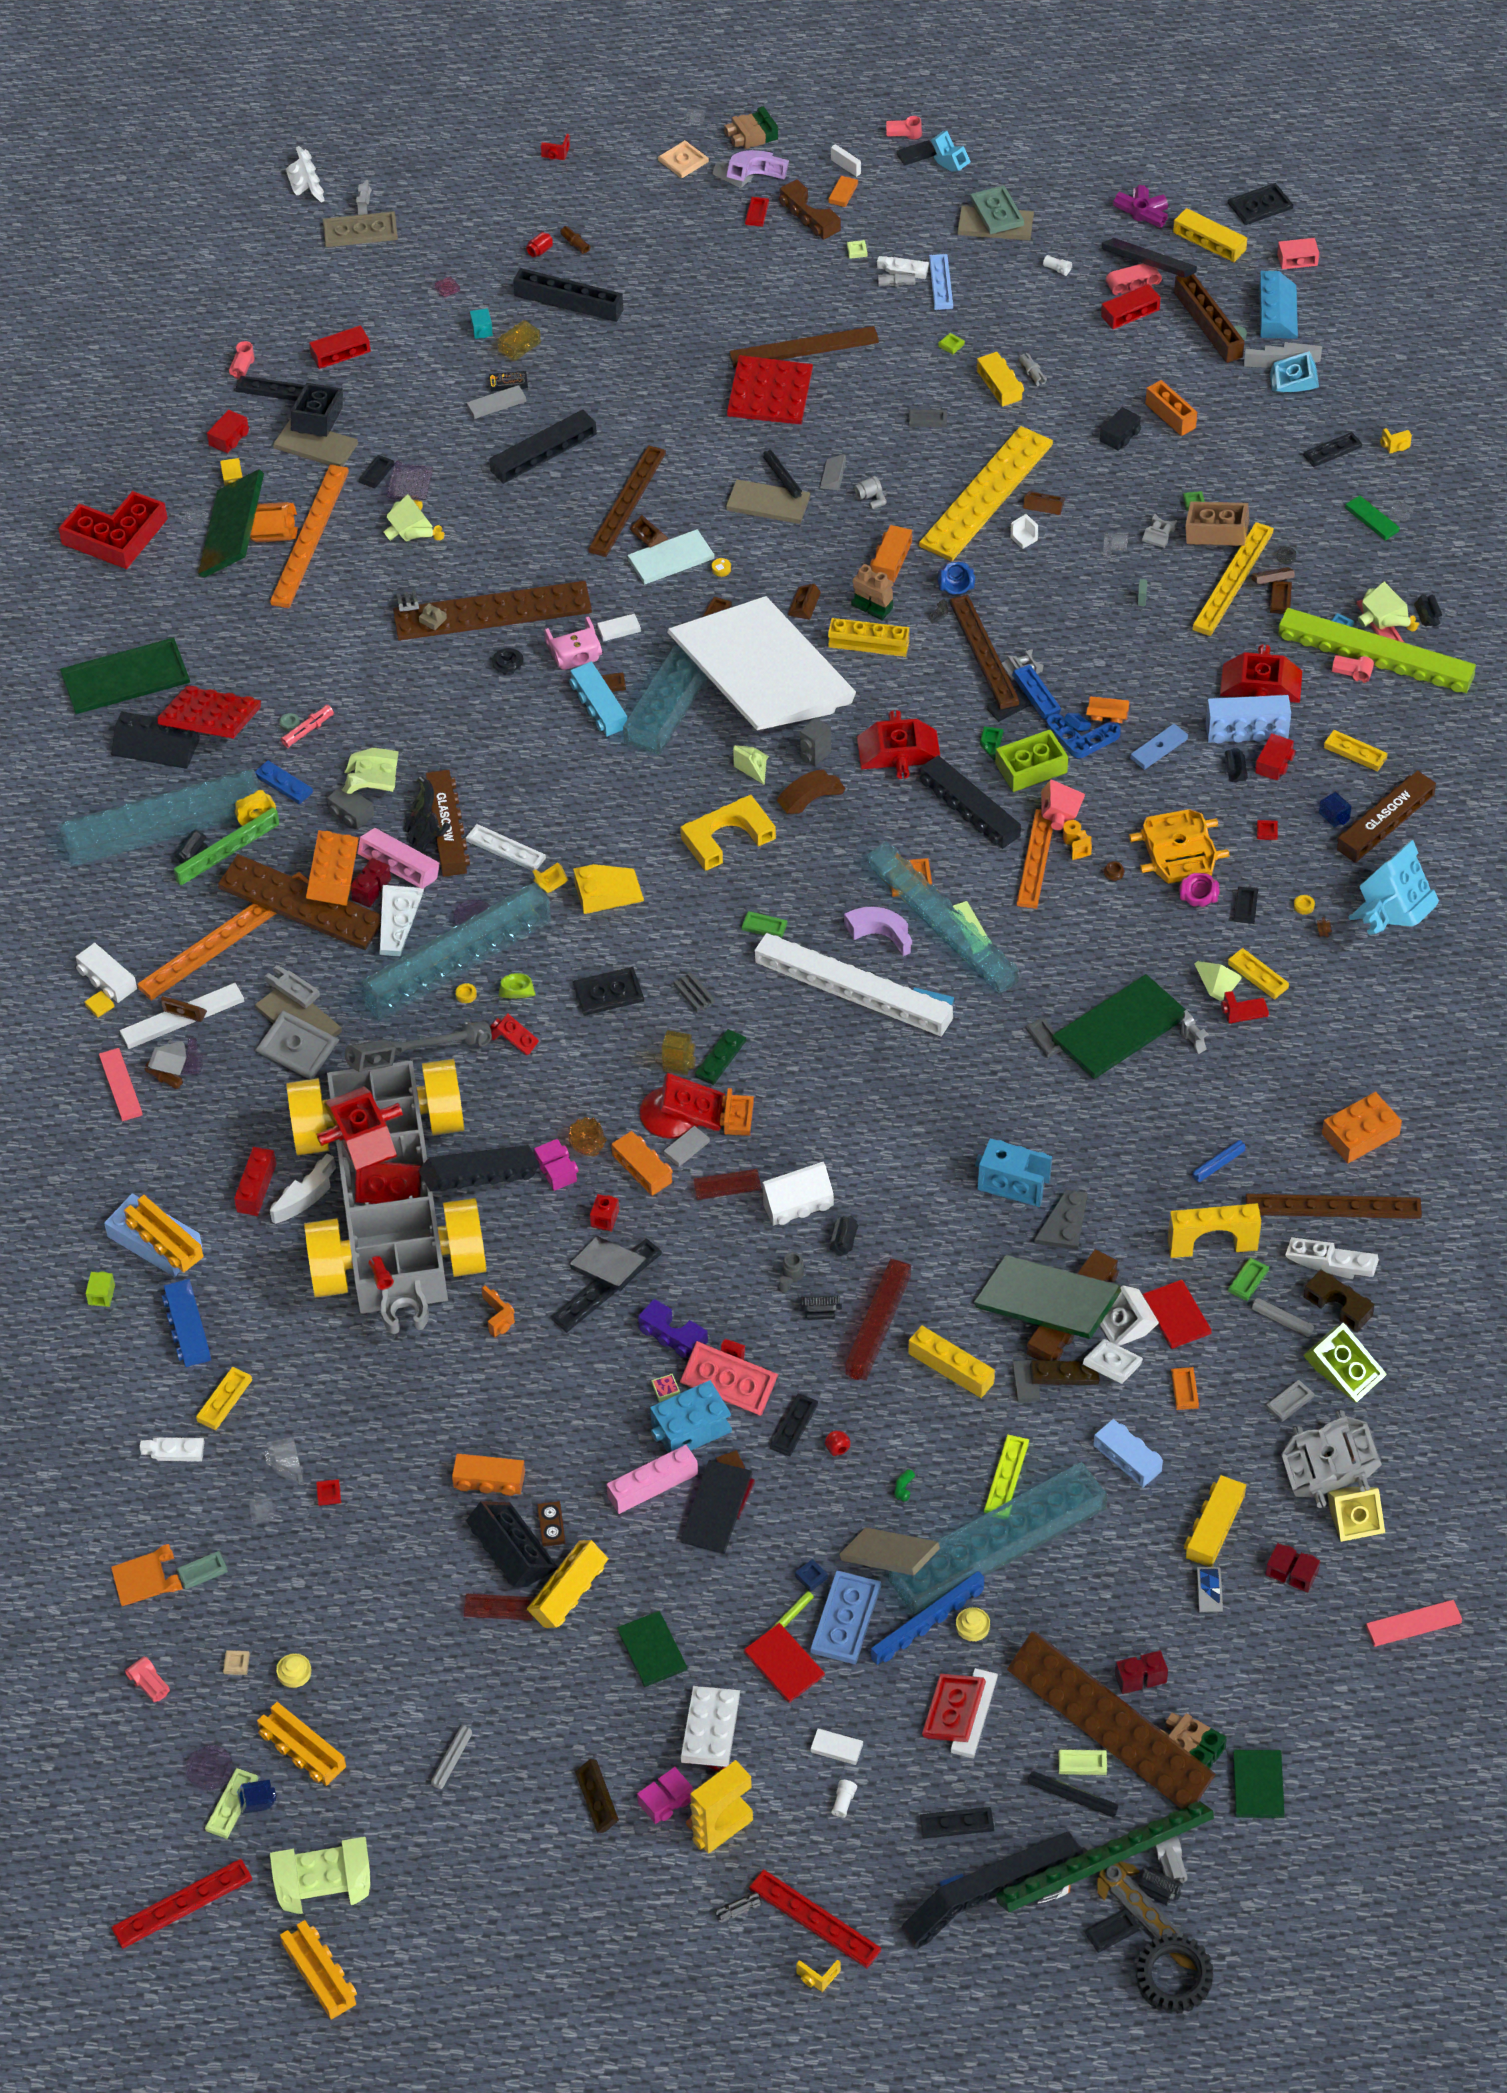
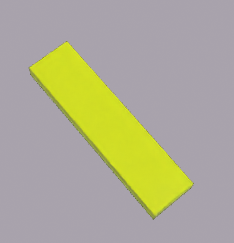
M1007 1434L984 1513L1007 1517L1029 1445V1439Z

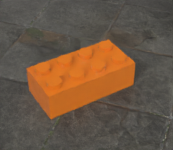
M318 830L306 894L307 899L347 906L359 837Z

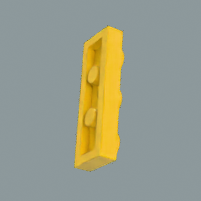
M1336 730L1332 731L1324 743L1325 749L1377 772L1386 761L1388 753Z
M1244 948L1228 959L1229 966L1274 1000L1289 988V983Z
M232 1367L196 1416L197 1422L217 1430L251 1383L252 1376Z

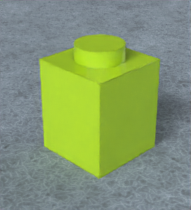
M103 1271L90 1273L86 1290L88 1305L110 1307L115 1288L112 1273Z

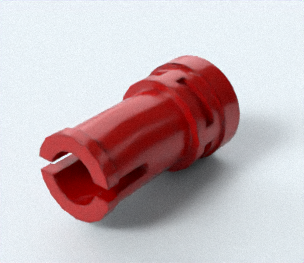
M380 1256L372 1257L368 1264L374 1274L377 1288L379 1290L390 1288L394 1280L389 1271L386 1270Z

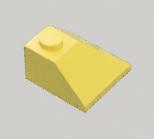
M1346 1487L1327 1493L1330 1512L1341 1542L1385 1533L1379 1488L1370 1487L1367 1491L1364 1487L1366 1492H1362L1360 1487Z

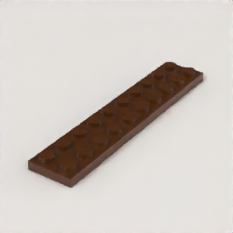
M586 581L430 603L432 606L439 608L447 614V619L436 630L419 622V616L429 603L419 604V609L401 612L399 607L393 608L398 641L592 613Z
M1031 1631L1007 1670L1181 1809L1188 1807L1191 1803L1198 1802L1216 1773L1041 1635Z

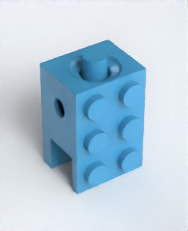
M990 1138L984 1154H979L975 1163V1167H979L978 1190L1040 1207L1044 1182L1048 1184L1050 1182L1052 1156Z
M711 1380L650 1407L651 1426L653 1427L651 1434L656 1442H662L668 1453L684 1445H687L691 1451L732 1432V1428L726 1419L731 1416V1413Z

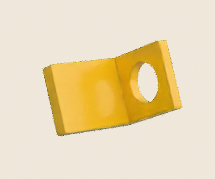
M239 458L220 461L224 486L242 478Z
M799 1960L796 1963V1973L801 1976V1980L808 1987L814 1986L821 1992L826 1989L841 1971V1962L839 1960H836L823 1977Z

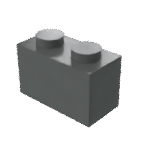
M815 717L800 731V757L804 762L811 763L816 767L831 753V727Z
M343 784L327 797L328 810L333 816L343 819L347 826H353L358 830L375 816L373 803L355 791L352 794L343 792L342 789L345 786Z

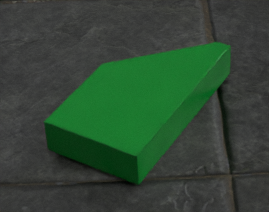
M984 726L980 745L993 760H996V748H999L1001 745L1004 729Z

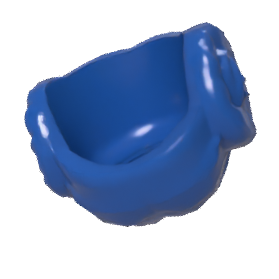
M950 561L938 571L937 579L940 591H946L949 594H964L975 587L974 569L970 568L963 561Z

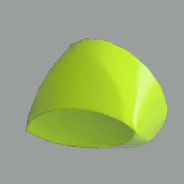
M521 973L509 974L502 978L500 982L499 997L528 998L536 995L532 980L528 975Z

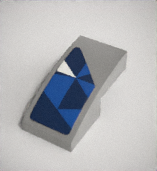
M1197 1567L1199 1613L1223 1612L1220 1567Z

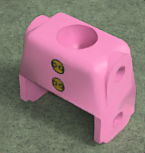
M589 617L585 618V629L553 638L549 628L544 630L547 648L557 666L562 670L578 667L591 661L595 662L602 655L599 640Z

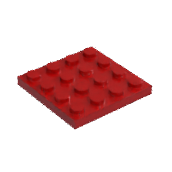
M739 355L727 416L802 425L813 364Z
M186 686L158 716V724L234 739L260 709L261 700H256L250 696L240 697L233 693H219L213 689L203 690L198 689L196 686Z

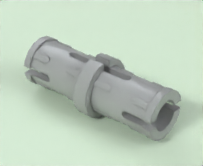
M915 273L878 275V287L915 285Z
M1026 353V356L1025 354L1021 355L1019 361L1026 369V374L1031 376L1037 386L1040 383L1045 384L1047 378L1040 371L1038 363H1035L1028 353Z

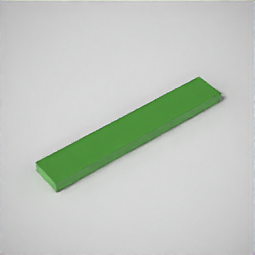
M271 808L174 869L176 881L180 885L185 884L278 826L277 810Z

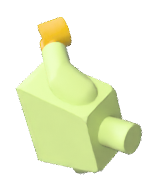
M406 495L401 501L395 502L391 511L387 514V518L392 525L384 533L390 541L399 534L405 541L421 537H432V535L435 540H442L445 533L442 532L440 525L435 526L434 530H432L433 526L421 512L423 502L419 501V498L416 496L411 498L409 495Z
M1385 582L1377 588L1367 590L1362 602L1364 614L1358 617V621L1363 627L1373 622L1378 629L1404 626L1409 631H1415L1420 623L1415 622L1416 617H1408L1407 604Z

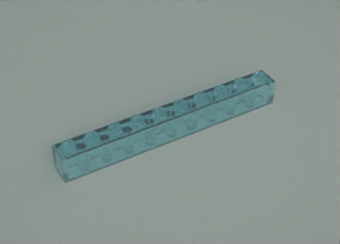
M885 841L867 855L868 866L890 888L897 890L898 896L999 994H1002L1019 981L1017 965L1012 961L1009 962L1002 950L996 949L986 935L982 936L976 925L972 922L969 923L964 914L959 909L956 910L947 897L943 898L939 894L937 887L934 884L930 885L926 881L925 876L920 871L917 872L908 859H903L895 846L891 847Z

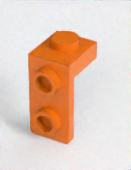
M484 1285L481 1288L482 1298L498 1312L488 1320L489 1333L496 1337L500 1333H506L510 1326L515 1323V1311L509 1303H504L495 1290H490Z

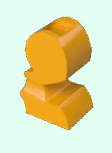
M1066 821L1063 826V840L1066 845H1072V860L1091 855L1092 837L1088 836L1085 830H1081V824L1078 821Z

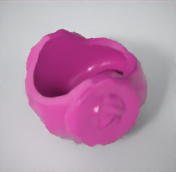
M1190 874L1187 878L1182 879V883L1179 886L1180 899L1187 901L1191 906L1205 907L1210 903L1218 901L1219 883L1209 874Z

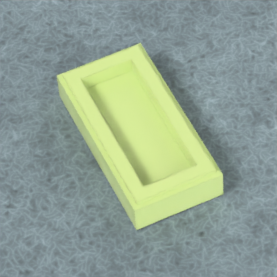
M1059 1750V1774L1107 1775L1106 1750Z

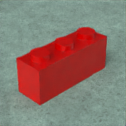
M1147 284L1102 303L1101 317L1112 329H1116L1160 310L1161 297Z
M361 325L309 342L311 356L319 369L371 352L369 338Z
M253 1147L234 1198L238 1213L258 1216L276 1167L274 1150Z

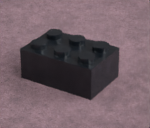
M306 382L291 409V431L327 437L343 408V389Z

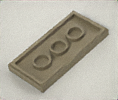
M962 206L958 235L1031 240L1034 211L1019 210L1024 219V226L990 234L975 207Z
M395 211L323 219L326 247L398 240Z
M290 419L273 443L274 449L326 465L343 467L357 447L358 439L331 431L327 437H319L307 433L301 434L291 431Z
M736 479L726 509L727 511L801 524L810 500V493L802 491V496L795 499L786 488Z
M277 989L255 1004V1008L273 1024L284 1010L334 1037L342 1032V1027L313 1003L305 1009Z
M865 1527L840 1553L841 1561L914 1576L940 1549L937 1541Z

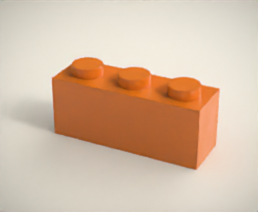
M1160 380L1146 388L1145 404L1180 436L1196 428L1197 411L1167 384Z
M894 525L889 526L888 531L883 533L882 544L878 545L876 549V558L871 560L870 567L872 572H883L887 574L889 580L893 581V583L895 582L912 544L911 529Z
M630 1131L611 1144L612 1156L651 1196L672 1183L673 1171L671 1167L659 1159L655 1150H650L646 1146L641 1136H637L633 1131Z
M457 1454L452 1475L453 1486L461 1491H469L471 1489L480 1490L486 1494L500 1492L507 1496L521 1495L525 1475L524 1460Z

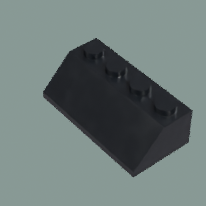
M121 711L114 728L111 755L187 769L200 740L199 732L159 725L157 717Z
M480 1501L466 1519L471 1532L478 1537L483 1544L484 1550L491 1555L495 1565L502 1570L507 1577L508 1583L513 1587H528L558 1569V1566L510 1502Z

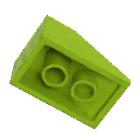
M1344 1323L1331 1329L1303 1355L1318 1373L1355 1403L1387 1375Z

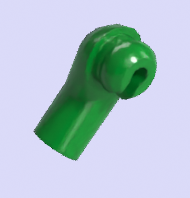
M907 1469L896 1480L894 1495L897 1500L900 1499L903 1502L908 1501L910 1498L909 1495L911 1493L909 1490H906V1486L915 1478V1473L910 1469Z

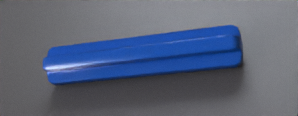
M1237 1140L1192 1172L1193 1178L1197 1182H1201L1243 1153L1246 1147L1241 1140Z

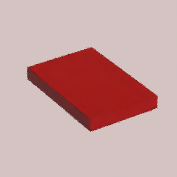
M667 1073L664 1076L660 1111L719 1131L721 1129V1113H723L722 1101L725 1093Z
M381 1162L357 1171L355 1203L365 1204L369 1202V1204H379L409 1199V1196L420 1198L421 1174L419 1169L421 1166Z
M1183 1280L1142 1294L1159 1323L1157 1325L1171 1349L1212 1333L1209 1324Z
M780 1623L744 1649V1654L788 1703L792 1702L825 1676V1672Z
M940 1674L922 1732L923 1737L936 1740L968 1742L986 1684L984 1677Z

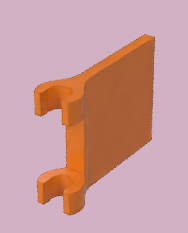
M169 1544L161 1546L153 1553L111 1567L121 1606L139 1602L165 1592H175L183 1589L178 1575H172L165 1579L161 1562L175 1559Z

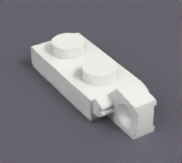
M879 256L877 268L885 269L890 274L915 273V278L926 279L929 262Z
M159 1437L153 1438V1441L143 1440L140 1442L141 1455H151V1458L157 1459V1461H202L204 1438Z

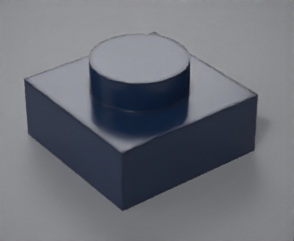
M812 1559L795 1572V1577L811 1592L828 1579V1574Z

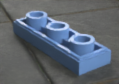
M1172 724L1131 753L1130 759L1145 770L1188 739V734L1177 725Z

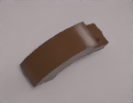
M824 769L815 770L793 781L785 788L776 801L787 814H799L814 799L823 795H841L846 788L836 775H828Z

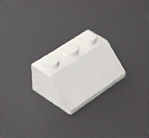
M824 1162L763 1182V1206L773 1226L777 1224L784 1225L792 1219L804 1218L810 1215V1213L819 1210L825 1211L834 1205L833 1190Z

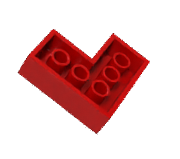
M132 491L112 516L79 503L58 529L62 545L128 569L168 520L164 502Z

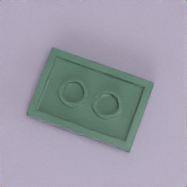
M1004 185L970 194V200L990 234L1024 226V219Z

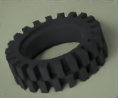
M1172 1933V1937H1167V1934L1161 1935V1939L1158 1940L1156 1937L1150 1945L1147 1944L1139 1956L1136 1970L1138 1989H1141L1142 1997H1146L1148 1999L1147 2003L1151 2006L1154 2004L1157 2010L1161 2011L1164 2009L1167 2010L1166 2013L1171 2014L1172 2011H1177V2014L1183 2013L1184 2010L1189 2012L1193 2010L1194 2006H1200L1202 2000L1207 1998L1213 1981V1964L1210 1962V1955L1205 1953L1206 1949L1204 1946H1198V1941L1194 1938L1192 1941L1188 1940L1187 1935L1183 1934L1182 1937H1177L1178 1933ZM1168 1953H1180L1188 1957L1197 1969L1198 1978L1194 1987L1188 1992L1179 1995L1168 1994L1159 1989L1152 1978V1967L1161 1956Z

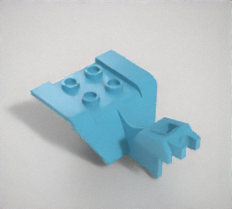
M1410 840L1389 861L1380 866L1359 886L1365 902L1348 917L1350 920L1363 919L1364 924L1370 923V929L1367 930L1369 935L1384 931L1387 924L1414 926L1421 922L1439 902L1435 890L1430 889L1416 857L1418 851L1413 840Z

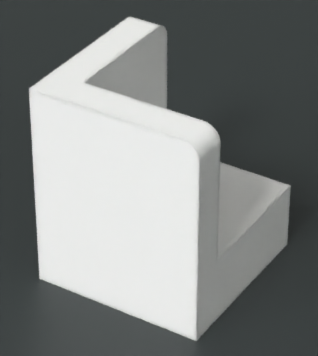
M1025 514L1011 523L1010 538L1023 549L1038 540V525Z

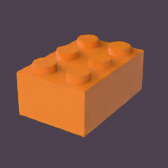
M1374 1092L1325 1119L1322 1135L1347 1163H1350L1399 1136L1402 1120L1377 1092Z

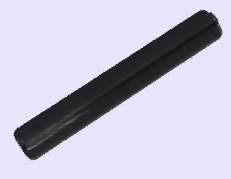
M772 450L764 451L763 458L792 497L795 499L801 497V488Z
M1032 1771L1028 1777V1784L1110 1817H1115L1119 1806L1117 1803L1036 1771Z

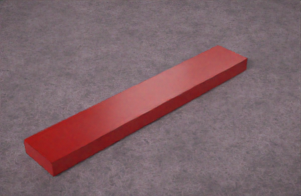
M239 1859L117 1923L111 1929L123 1949L252 1881V1876L243 1860Z
M763 1869L749 1886L750 1891L753 1893L757 1892L762 1899L866 1969L881 1952V1947Z

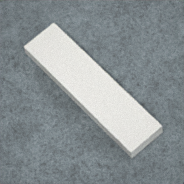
M478 824L466 836L467 842L531 871L538 869L546 859L545 854Z
M976 1668L973 1676L984 1677L986 1684L968 1742L953 1741L951 1753L973 1759L998 1678L996 1673Z

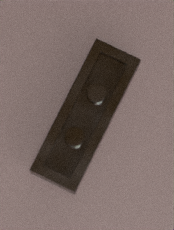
M1032 1360L1030 1364L1032 1384L1098 1385L1100 1378L1099 1372L1083 1365L1084 1361Z
M589 1759L575 1771L596 1831L597 1833H604L616 1824L619 1819L598 1762L595 1759Z

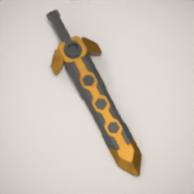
M1087 1843L1082 1848L1084 1854L1094 1849L1090 1843ZM1118 1862L1100 1871L1099 1878L1097 1879V1894L1104 1901L1106 1900L1108 1890H1111L1113 1895L1158 1940L1164 1934H1167V1937H1172V1933H1178L1177 1937L1183 1936L1179 1929L1174 1927L1152 1903L1151 1899L1129 1877L1140 1873L1133 1864ZM1168 1953L1181 1967L1197 1971L1194 1963L1185 1955Z

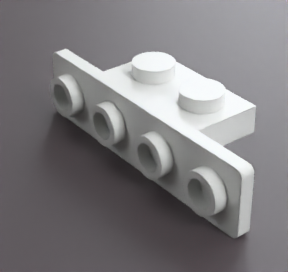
M297 146L296 150L299 159L286 168L293 192L296 195H300L310 187L311 193L320 202L325 201L323 197L324 191L318 183L320 180L315 174L314 170L316 168L310 160L312 157L306 149L303 150L300 146Z

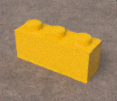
M998 352L977 358L978 374L1002 407L1022 400L1023 384L1016 379L1014 371L1009 369L1005 359L1001 358Z

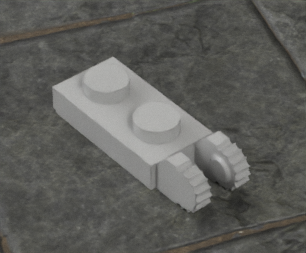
M276 965L273 968V972L280 977L279 979L270 973L264 976V980L305 1009L320 996L318 989L280 966Z

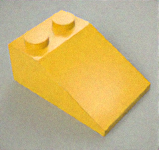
M592 864L573 869L574 883L584 914L644 901L635 870L632 868Z

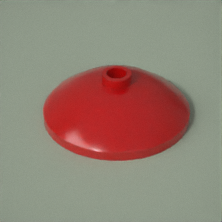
M663 1087L650 1092L641 1103V1122L650 1133L658 1137L667 1139L680 1138L692 1127L699 1126L698 1124L660 1111Z

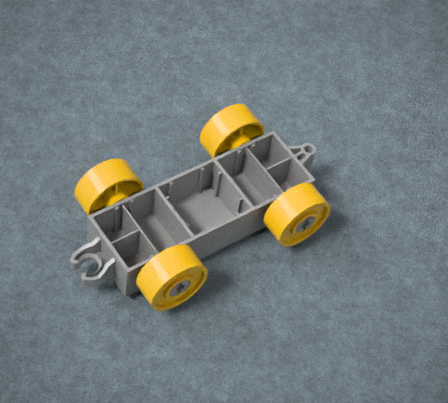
M454 1059L422 1063L425 1086L416 1087L413 1060L393 1063V1066L358 1072L355 1069L329 1072L327 1076L330 1099L366 1087L371 1092L380 1110L399 1103L403 1116L385 1122L397 1157L384 1162L420 1165L422 1167L427 1160L421 1115L429 1114L432 1136L464 1131ZM319 1078L286 1083L297 1156L329 1151V1143L320 1146L316 1133L323 1132L327 1128L334 1127L324 1104L327 1100H322ZM338 1139L336 1143L349 1240L341 1241L338 1218L304 1223L315 1298L348 1293L346 1270L354 1269L360 1314L381 1311L385 1328L390 1333L396 1334L399 1332L400 1327L395 1312L398 1308L410 1306L415 1310L413 1316L414 1326L417 1330H422L429 1318L427 1304L448 1301L442 1255L450 1254L454 1277L487 1272L476 1198L444 1202L446 1226L437 1227L433 1194L428 1189L422 1176L420 1198L409 1196V1199L379 1204H369V1202L365 1204L355 1203L356 1171L342 1141ZM380 1256L386 1270L389 1271L394 1280L390 1288L385 1290L377 1288L374 1274L368 1264L372 1257Z

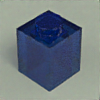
M1335 791L1320 801L1319 814L1335 828L1340 824H1346L1350 820L1352 806Z
M270 1780L242 1783L237 1791L242 1814L268 1810L276 1801V1791L274 1787H271Z

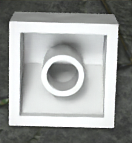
M1122 1286L1120 1295L1100 1326L1110 1342L1121 1346L1146 1336L1159 1322L1139 1289Z

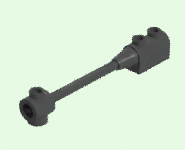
M467 1021L463 1024L460 1032L407 1042L387 1041L385 1039L372 1041L369 1039L361 1044L349 1043L345 1049V1060L350 1067L358 1072L393 1066L394 1056L405 1050L463 1040L467 1045L478 1044L484 1047L490 1043L492 1034L487 1022L471 1023Z

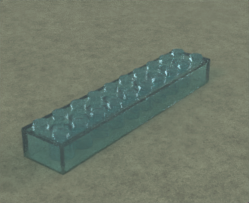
M254 768L58 823V827L72 868L190 834L195 829L201 831L236 821V801L262 789Z
M534 882L529 886L523 887L515 894L507 896L501 902L488 907L487 910L480 914L472 916L469 920L455 926L445 934L437 936L434 940L420 946L410 954L404 955L375 974L369 975L362 981L365 1006L378 1021H381L551 923L549 897Z
M1080 1462L937 1541L940 1549L914 1576L889 1571V1582L912 1614L916 1615L979 1571L983 1576H986L1104 1511L1107 1507V1493L1083 1462Z

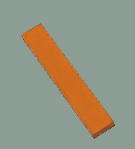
M1040 809L1035 810L1017 900V906L1034 909L1038 907L1053 831L1051 827L1052 821L1043 818Z

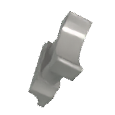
M368 180L358 186L359 197L356 199L358 215L368 214L367 205H369L370 193L372 191Z
M1154 514L1152 526L1145 529L1142 541L1165 548L1170 531L1174 532L1176 529L1177 520L1164 521Z
M1033 649L1025 651V656L1019 658L1017 656H1008L1002 662L1003 668L1011 681H1016L1012 676L1013 671L1024 667L1023 664L1028 663L1027 665L1030 664L1037 674L1043 671V665L1035 662L1032 658Z
M1185 1010L1182 1019L1181 1035L1183 1038L1189 1039L1194 1044L1195 1051L1200 1054L1207 1050L1204 1038L1209 1034L1204 1029L1200 1031L1195 1025L1196 1022L1193 1017Z

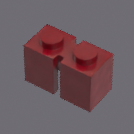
M374 858L370 859L362 870L363 874L360 873L350 886L352 901L369 908L378 898L379 891L382 892L383 885H388L391 881L390 866Z
M1277 1543L1267 1563L1265 1575L1285 1583L1295 1564L1290 1575L1292 1579L1289 1585L1308 1593L1319 1572L1320 1560L1311 1554H1304L1302 1552L1298 1554L1296 1553L1297 1550L1289 1545Z
M1161 1650L1143 1654L1140 1656V1660H1137V1657L1116 1661L1115 1677L1122 1694L1142 1690L1143 1674H1146L1145 1685L1147 1688L1167 1683L1168 1668Z

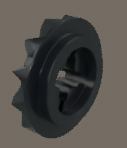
M513 648L501 649L493 655V668H496L498 673L503 671L505 675L507 672L514 674L515 670H520L521 665L524 664L523 655Z

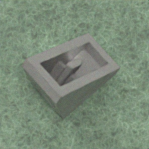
M180 1041L154 1048L148 1067L180 1075L186 1060L184 1043Z

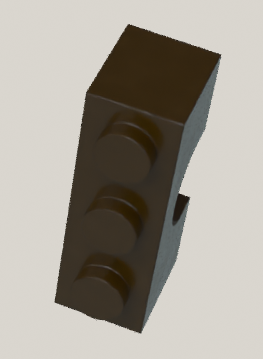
M1322 1269L1305 1285L1303 1297L1320 1309L1328 1302L1342 1304L1344 1307L1341 1309L1339 1321L1356 1333L1373 1316L1375 1304L1370 1299L1361 1296L1349 1285H1344L1332 1274L1326 1273Z

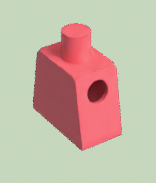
M1050 780L1041 791L1043 818L1052 821L1051 827L1054 830H1062L1066 821L1076 818L1085 794Z

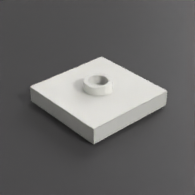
M1103 1339L1085 1357L1083 1365L1122 1384L1141 1365L1143 1358Z

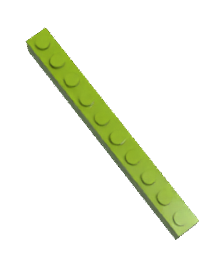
M1287 608L1279 624L1278 636L1284 640L1296 641L1304 646L1319 648L1323 652H1332L1339 656L1356 660L1362 656L1369 657L1379 669H1388L1399 675H1408L1419 681L1424 680L1436 686L1451 688L1455 692L1467 693L1475 676L1476 664L1291 608Z

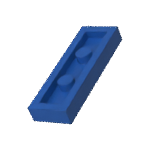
M1030 664L1013 671L1012 676L1043 720L1052 714H1060L1061 707Z
M268 760L254 772L255 777L299 805L313 793L312 787Z

